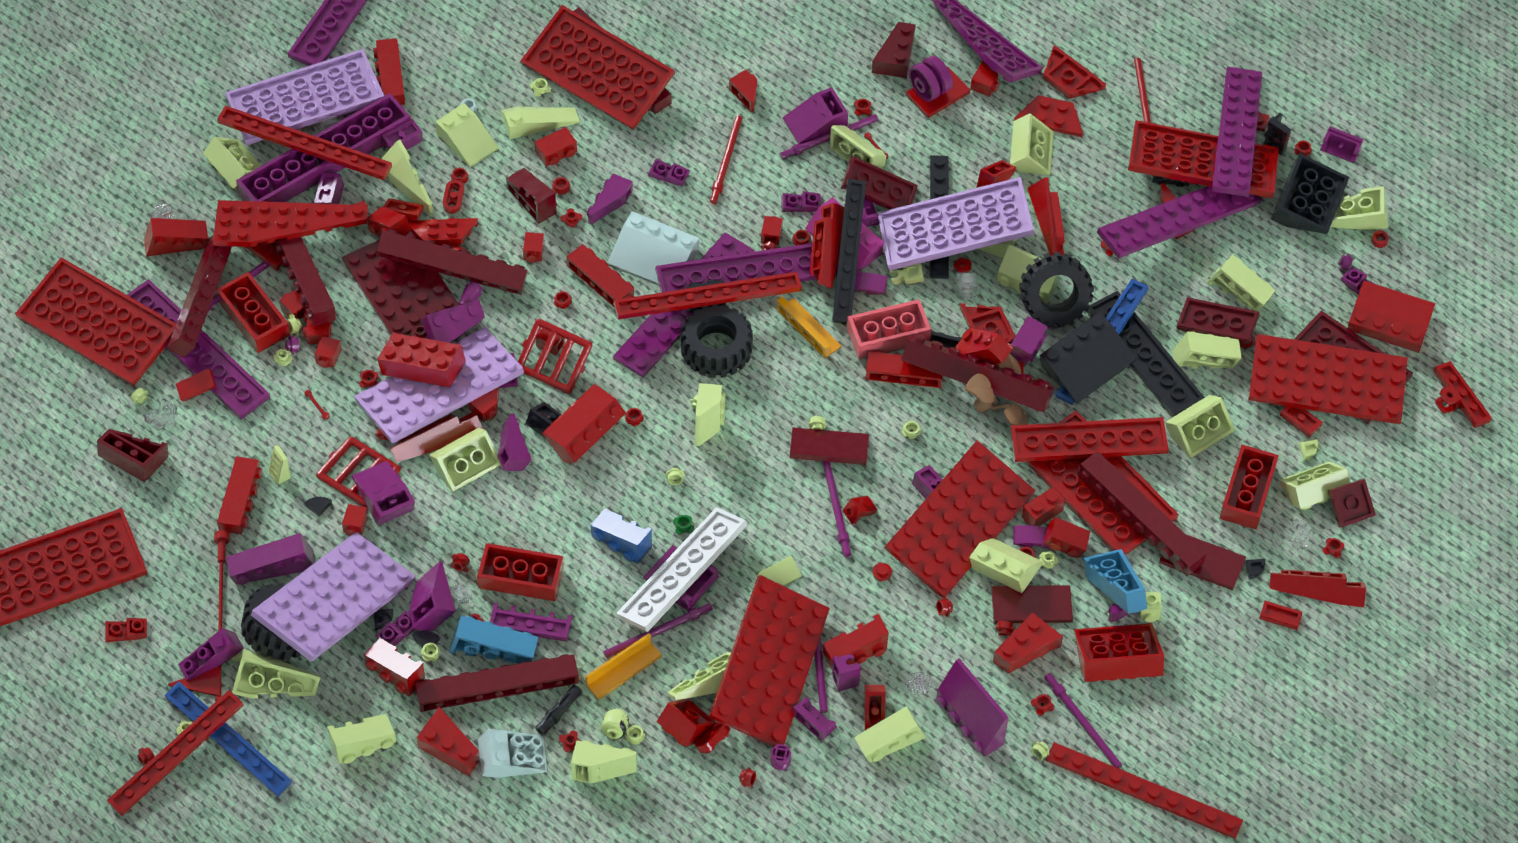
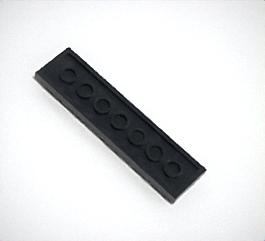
M1116 291L1089 305L1090 308L1087 313L1092 318L1100 312L1106 318L1121 294ZM1134 312L1119 334L1136 358V361L1130 366L1173 418L1205 397Z

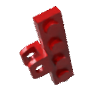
M1449 361L1435 366L1433 372L1445 387L1441 389L1439 393L1441 396L1435 401L1439 410L1445 414L1460 407L1474 428L1490 423L1492 417L1453 363ZM1442 402L1448 404V407H1444Z

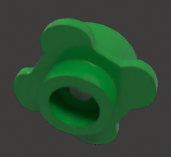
M680 515L674 518L673 524L676 525L675 532L681 535L684 532L691 533L694 531L691 516Z

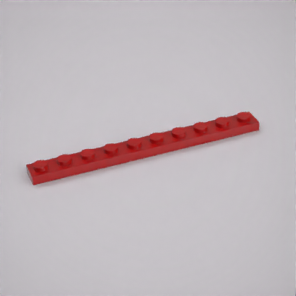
M226 105L217 118V122L221 125L381 180L386 179L392 168V163Z
M798 272L616 299L614 300V307L619 320L799 292L802 286Z
M1053 742L1049 751L1050 755L1046 757V761L1231 838L1236 839L1243 823V819L1056 742Z

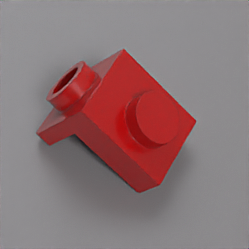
M869 496L851 498L843 509V513L851 524H856L860 517L872 516L878 511Z

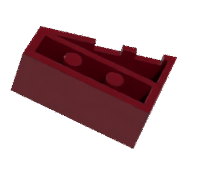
M904 22L896 24L872 61V73L907 78L916 24Z
M522 168L506 178L507 189L538 224L557 213L556 193L527 169Z
M108 429L97 440V452L99 457L145 482L168 458V443L162 442L159 444L151 442L149 438L139 439L133 437L132 434Z

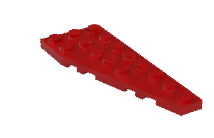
M218 200L213 246L254 247L258 246L257 243L267 241L269 244L274 243L276 239L286 238L289 240L314 235L316 231H333L332 228L342 226L348 228L367 224L368 205Z

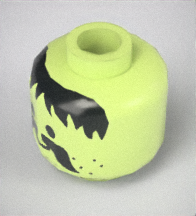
M621 709L609 710L606 712L601 725L603 733L611 739L624 737L630 724V718Z

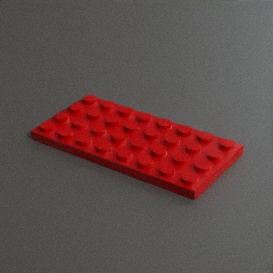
M561 5L520 60L526 67L632 130L635 129L675 74L672 68L564 5Z
M1135 120L1128 171L1212 187L1218 136ZM1255 143L1249 194L1273 199L1278 147Z
M60 257L15 313L18 319L132 386L137 384L170 342L176 323L62 257Z
M1257 334L1248 400L1401 424L1408 357Z
M1074 411L1058 423L1083 422L1086 420L1077 411ZM1122 456L1104 457L1172 522L1178 518L1179 514ZM1088 458L1026 462L1050 488L1054 487L1064 497L1065 503L1111 551L1122 549L1123 553L1127 555L1147 540L1144 535L1134 529V526L1128 520H1124L1115 508L1109 506L1106 499L1098 495L1088 482H1084L1079 475L1080 464Z
M977 440L886 544L884 549L942 598L946 597L971 568L972 565L969 557L979 543L992 538L995 539L1036 490Z
M120 508L0 550V627L147 575V569L123 509Z
M759 575L749 599L709 718L769 746L774 747L778 744H785L795 714L793 707L799 702L830 608Z

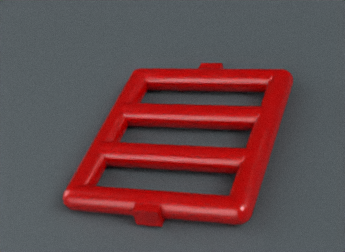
M538 318L533 325L528 339H525L522 344L524 348L518 363L523 367V374L564 393L571 394L580 373H584L586 368L584 364L593 344L584 338ZM540 328H544L550 331V334L533 370L524 365ZM559 335L567 339L551 377L541 374V371L555 339ZM576 343L583 346V350L568 384L565 385L557 380L573 344Z
M351 436L336 452L332 451L328 456L329 460L316 473V477L362 507H367L364 499L357 494L359 490L356 484L351 489H348L342 485V482L367 455L375 459V462L369 468L387 461L398 474L401 471V467ZM351 446L360 450L335 480L326 475Z

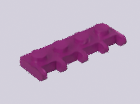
M494 603L490 622L494 625L510 627L522 633L528 632L540 638L568 641L573 615H568L567 620L555 618V612H551L550 617L535 615V609H531L530 614L516 612V606H512L511 611L498 609L499 604Z

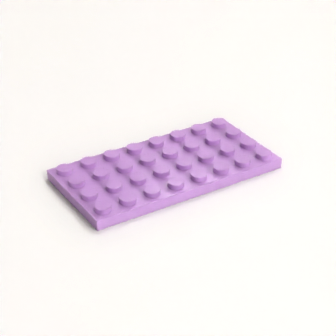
M363 49L225 92L230 107L296 130L365 108L384 97ZM240 131L246 145L265 140Z
M1021 177L877 213L889 271L1035 235Z
M484 327L454 343L462 345L466 362L451 387L390 377L354 397L358 405L393 444L524 373L523 367Z
M357 532L253 609L251 616L312 662L415 581L416 576Z

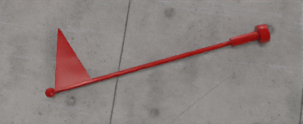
M224 530L214 533V543L218 544L217 562L219 563L218 631L222 629L223 563H225L226 544L230 542V533ZM222 664L189 681L183 678L168 683V686L173 687L176 683L180 682L190 691L217 696L215 698L216 702L221 697Z

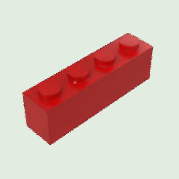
M397 38L376 40V48H373L374 59L378 58V62H375L376 73L380 72V76H376L384 96L390 93L400 105H405Z
M582 244L566 256L567 267L613 307L614 300L634 297L633 285L628 281L626 282L616 270H612L605 260L597 257L591 248H587Z
M869 351L865 380L941 388L942 375L902 361V355L887 354L879 351Z
M235 457L217 520L219 531L224 530L229 533L242 535L243 529H247L249 523L247 515L253 509L252 497L253 495L256 496L258 491L257 479H261L263 472L258 459Z

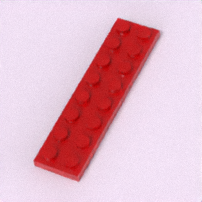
M1163 417L1012 425L1010 428L1015 462L1089 458L1097 451L1103 457L1168 454L1169 451Z

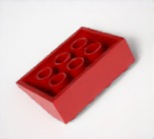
M1363 281L1347 328L1354 333L1419 353L1436 303Z
M1152 623L1074 629L1080 669L1084 682L1164 676V653Z

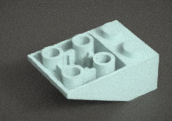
M487 729L478 739L482 776L499 778L547 772L544 737L542 735Z

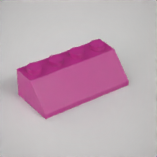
M833 197L818 208L806 226L805 230L812 236L814 222L821 219V207L831 203L841 205ZM863 223L861 226L857 272H860L881 256L884 247V241Z

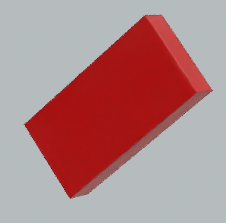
M209 368L175 384L182 402L217 387L212 370Z
M1265 600L1259 619L1298 630L1303 612Z

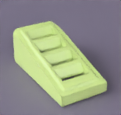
M276 445L273 448L269 473L277 484H281L290 479L291 476L288 459L281 448Z

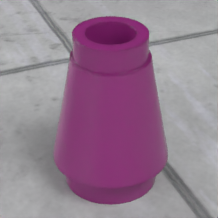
M470 281L469 284L465 285L459 305L476 301L482 295L481 291L483 288L478 283Z

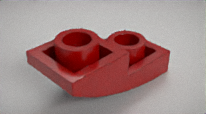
M126 618V622L105 621V642L147 638V618Z

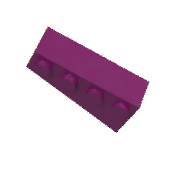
M301 533L226 557L229 576L236 585H244L248 582L304 572L315 563L313 549Z

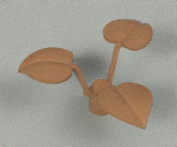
M1011 354L1007 356L1003 363L997 364L1000 368L1008 367L1013 369L1014 373L1021 375L1020 365ZM976 374L968 381L965 391L972 393L978 398L974 401V406L978 412L984 413L989 409L994 411L1006 408L1004 414L1011 425H1028V416L1020 405L1012 403L1010 406L1008 404L995 406L997 398L993 393L990 381L983 374Z

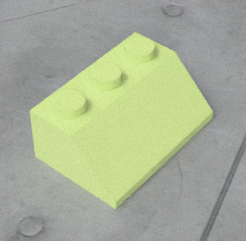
M1032 114L1013 121L1010 164L1015 166L1016 170L1021 173L1050 175L1053 130Z
M833 125L831 127L830 149L848 162L850 157L854 156L881 169L885 166L886 155L882 150L875 148L868 140L861 138L854 130H850L846 126Z
M214 137L203 153L208 162L218 170V174L225 178L228 185L234 190H238L237 179L262 166L239 139Z
M1009 245L999 268L997 281L1005 287L1010 286L1016 289L1018 293H1021L1019 283L1022 282V273L1027 272L1026 267L1029 264L1033 265L1035 263L1034 259L1037 256ZM1059 275L1050 277L1041 286L1039 295L1043 302L1048 303L1056 290Z
M699 383L695 415V446H700L720 432V426L725 424L726 393H722V385Z
M1208 395L1165 422L1171 438L1189 458L1194 457L1235 431L1222 397Z
M481 428L471 431L429 455L435 469L452 492L501 465L487 431Z
M1329 461L1280 479L1279 482L1293 506L1306 510L1311 508L1313 504L1329 501L1328 490L1350 483L1347 468Z
M994 538L980 542L969 557L974 570L1020 593L1024 592L1043 564V561Z

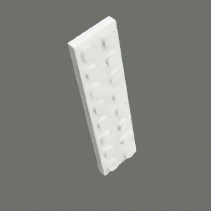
M716 507L617 612L618 618L648 632L747 526L746 521Z

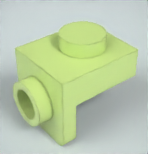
M1145 592L1147 609L1139 611V619L1146 622H1154L1160 619L1162 611L1161 593Z

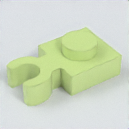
M921 263L903 267L901 271L898 269L890 271L891 276H897L891 279L892 284L895 285L900 284L902 281H905L906 285L924 281Z

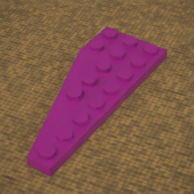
M931 0L980 58L990 66V69L998 72L1003 76L1004 80L1011 83L1041 73L1043 67L958 0Z

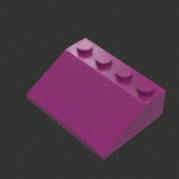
M958 658L938 687L936 702L940 708L947 710L950 720L961 727L962 735L965 738H970L976 752H981L985 757L1004 745L1009 717L961 659Z

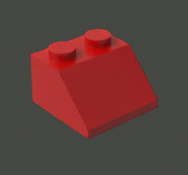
M689 698L668 702L656 721L661 725L663 731L671 734L676 738L678 744L685 747L694 745L702 735L717 723L709 718V715Z

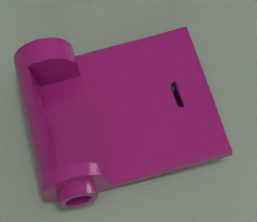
M672 545L643 576V579L647 581L677 548ZM710 565L675 603L686 611L690 610L718 580V569L714 565Z

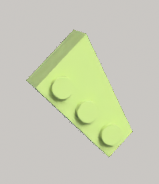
M1233 254L1216 270L1207 282L1210 285L1214 283L1223 288L1221 291L1226 294L1230 292L1237 296L1236 300L1255 311L1263 307L1275 292L1268 282L1261 279L1255 271L1249 269Z
M1187 332L1172 350L1173 359L1179 366H1192V369H1198V366L1209 365L1210 368H1234L1242 359L1238 339L1196 332Z
M906 706L854 738L869 762H877L888 754L925 739L926 736Z
M387 714L364 718L362 723L353 725L351 721L346 722L344 727L334 728L333 725L327 726L330 744L339 764L351 763L355 758L362 755L369 756L380 748H390L396 742L395 732Z

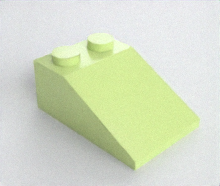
M465 103L435 121L437 135L469 167H472L499 149L479 118Z

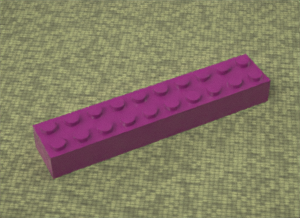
M389 93L315 136L369 155L383 147V134L411 120V116ZM290 149L237 179L238 194L244 201L286 202L318 184L322 173H337L346 167Z

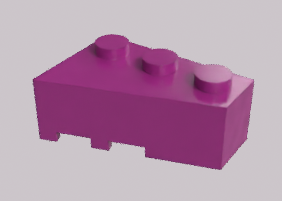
M476 300L428 314L422 319V323L428 339L452 343L485 318L480 301Z
M1027 316L1011 343L1014 348L1009 354L1017 361L1024 362V367H1026L1028 361L1032 363L1047 337L1044 333L1048 327Z

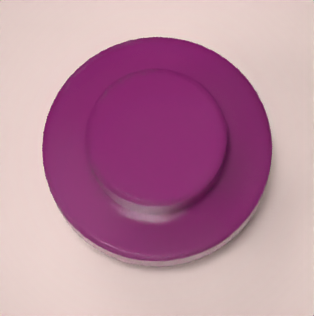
M1347 253L1346 256H1341L1338 261V265H1340L1339 270L1347 271L1354 259L1350 256L1351 254Z
M289 336L288 340H285V349L290 351L291 355L299 352L298 337Z

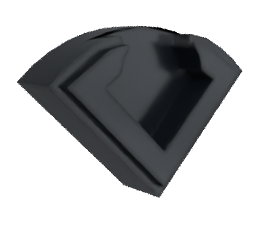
M313 497L304 502V505L318 516L332 504V500L326 497Z
M1265 559L1246 560L1245 564L1249 579H1254L1263 572Z
M393 609L377 610L374 613L375 630L382 629L392 620Z
M423 630L412 634V637L421 648L427 643L435 644L440 641V637L431 631Z

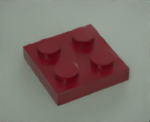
M1365 478L1328 490L1338 527L1342 528L1376 516Z

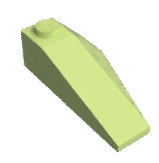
M517 106L500 111L510 139L580 123L576 109L572 107Z
M398 140L382 157L383 160L392 163V168L387 177L394 186L412 201L423 205V210L431 215L433 214L432 202L423 184H420L416 169H412L409 161L411 158L401 140Z
M1384 186L1366 188L1355 196L1350 197L1348 195L1343 197L1344 200L1340 201L1330 226L1358 230L1388 228V211Z
M244 649L232 693L251 699L258 698V694H270V698L277 697V693H288L291 697L315 696L321 676L286 662L272 659L270 656L264 657L261 653Z
M727 652L707 663V669L696 671L692 680H684L667 692L668 695L675 700L717 693L731 653Z

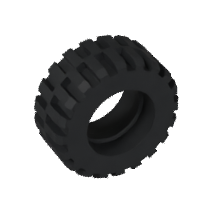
M1054 252L1053 256H1050L1049 253L1043 254L1044 258L1039 259L1037 257L1034 259L1035 263L1033 265L1029 264L1026 267L1027 272L1022 273V282L1019 283L1021 300L1029 315L1042 324L1046 323L1048 327H1054V324H1056L1060 328L1064 327L1065 323L1072 325L1075 323L1074 319L1078 318L1080 320L1083 317V311L1088 312L1090 308L1089 302H1092L1094 297L1092 295V292H1094L1092 279L1084 265L1078 259L1072 258L1071 255L1066 253L1061 255L1060 252ZM1064 275L1072 280L1073 291L1064 302L1052 305L1041 300L1039 295L1041 286L1050 277Z
M718 304L711 307L703 306L701 310L696 309L692 312V316L689 315L685 319V323L681 328V354L684 357L685 363L687 365L691 364L693 371L699 370L700 375L706 376V374H709L711 378H716V375H721V378L727 377L728 373H731V375L737 373V369L742 370L745 367V362L748 363L751 358L753 330L751 329L750 322L746 320V316L743 313L739 314V310L735 308L730 309L727 305H723V307L718 306ZM711 333H722L729 336L733 343L725 348L714 349L705 346L700 340Z
M278 583L275 586L269 584L266 585V588L261 587L256 592H253L249 599L246 600L241 622L242 636L245 637L246 643L252 645L251 648L255 652H261L262 656H271L272 659L276 660L278 658L288 660L292 656L296 658L301 656V654L252 617L251 613L253 609L284 587V583Z

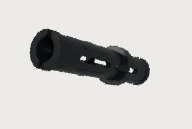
M573 684L557 704L545 713V717L535 726L539 734L545 736L549 729L560 721V717L583 693L581 688Z

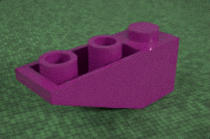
M614 173L610 179H606L602 192H599L595 198L594 205L588 208V223L592 225L623 206L633 191V181Z
M511 413L504 422L501 432L498 458L503 471H523L531 461L530 453L514 413Z
M222 628L178 665L186 680L189 681L231 660L244 647L235 632Z

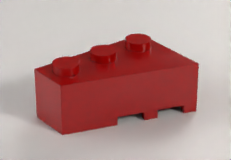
M1031 613L994 651L993 663L1009 674L1030 661L1060 648L1063 636L1034 613Z
M438 707L416 737L417 746L419 749L469 776L480 761L479 750L444 711Z

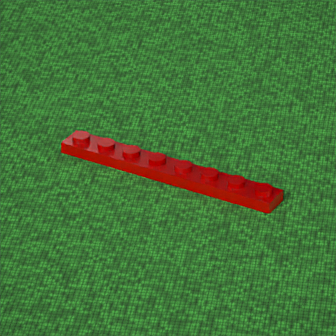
M228 690L108 798L107 802L123 816L244 706L243 702Z

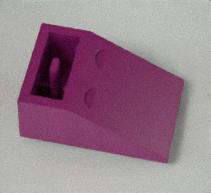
M830 87L812 95L786 114L783 120L797 143L803 144L830 133L833 125L848 126V112L834 89Z
M387 461L351 476L377 526L413 511L415 501L410 491Z
M439 561L416 581L409 609L413 629L434 631L456 612L442 561Z

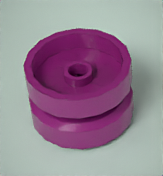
M930 55L921 63H917L909 69L908 75L912 87L926 102L935 100L940 94L948 92L953 87L952 76L948 68L935 55Z

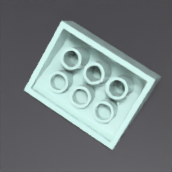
M632 211L623 225L607 264L659 285L655 267L657 265L692 261L699 250V238Z

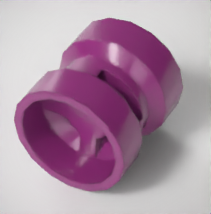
M784 744L775 745L771 750L770 763L776 770L787 769L791 762V751Z

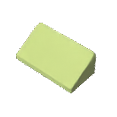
M792 556L758 573V576L762 575L783 586L802 577Z

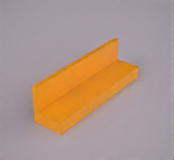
M782 296L777 300L776 310L824 358L841 348V345L795 298L787 301Z
M650 633L586 675V687L597 700L662 657V654L652 644Z

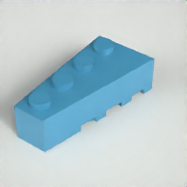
M1122 549L1084 558L1087 579L1129 614L1147 609L1145 588Z
M461 616L453 634L449 653L456 654V650L466 652L467 656L483 654L485 659L495 660L502 657L504 662L517 664L524 661L532 662L538 637L528 632L515 631L510 627L497 626L489 621H479L471 616Z

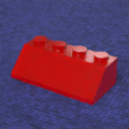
M593 384L542 434L563 462L575 463L626 412L615 397L596 384Z

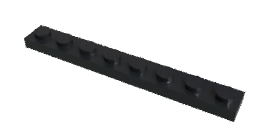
M930 155L931 200L949 195L948 156ZM949 256L930 261V278L949 279Z
M847 180L832 322L847 324L848 316H852L866 181Z

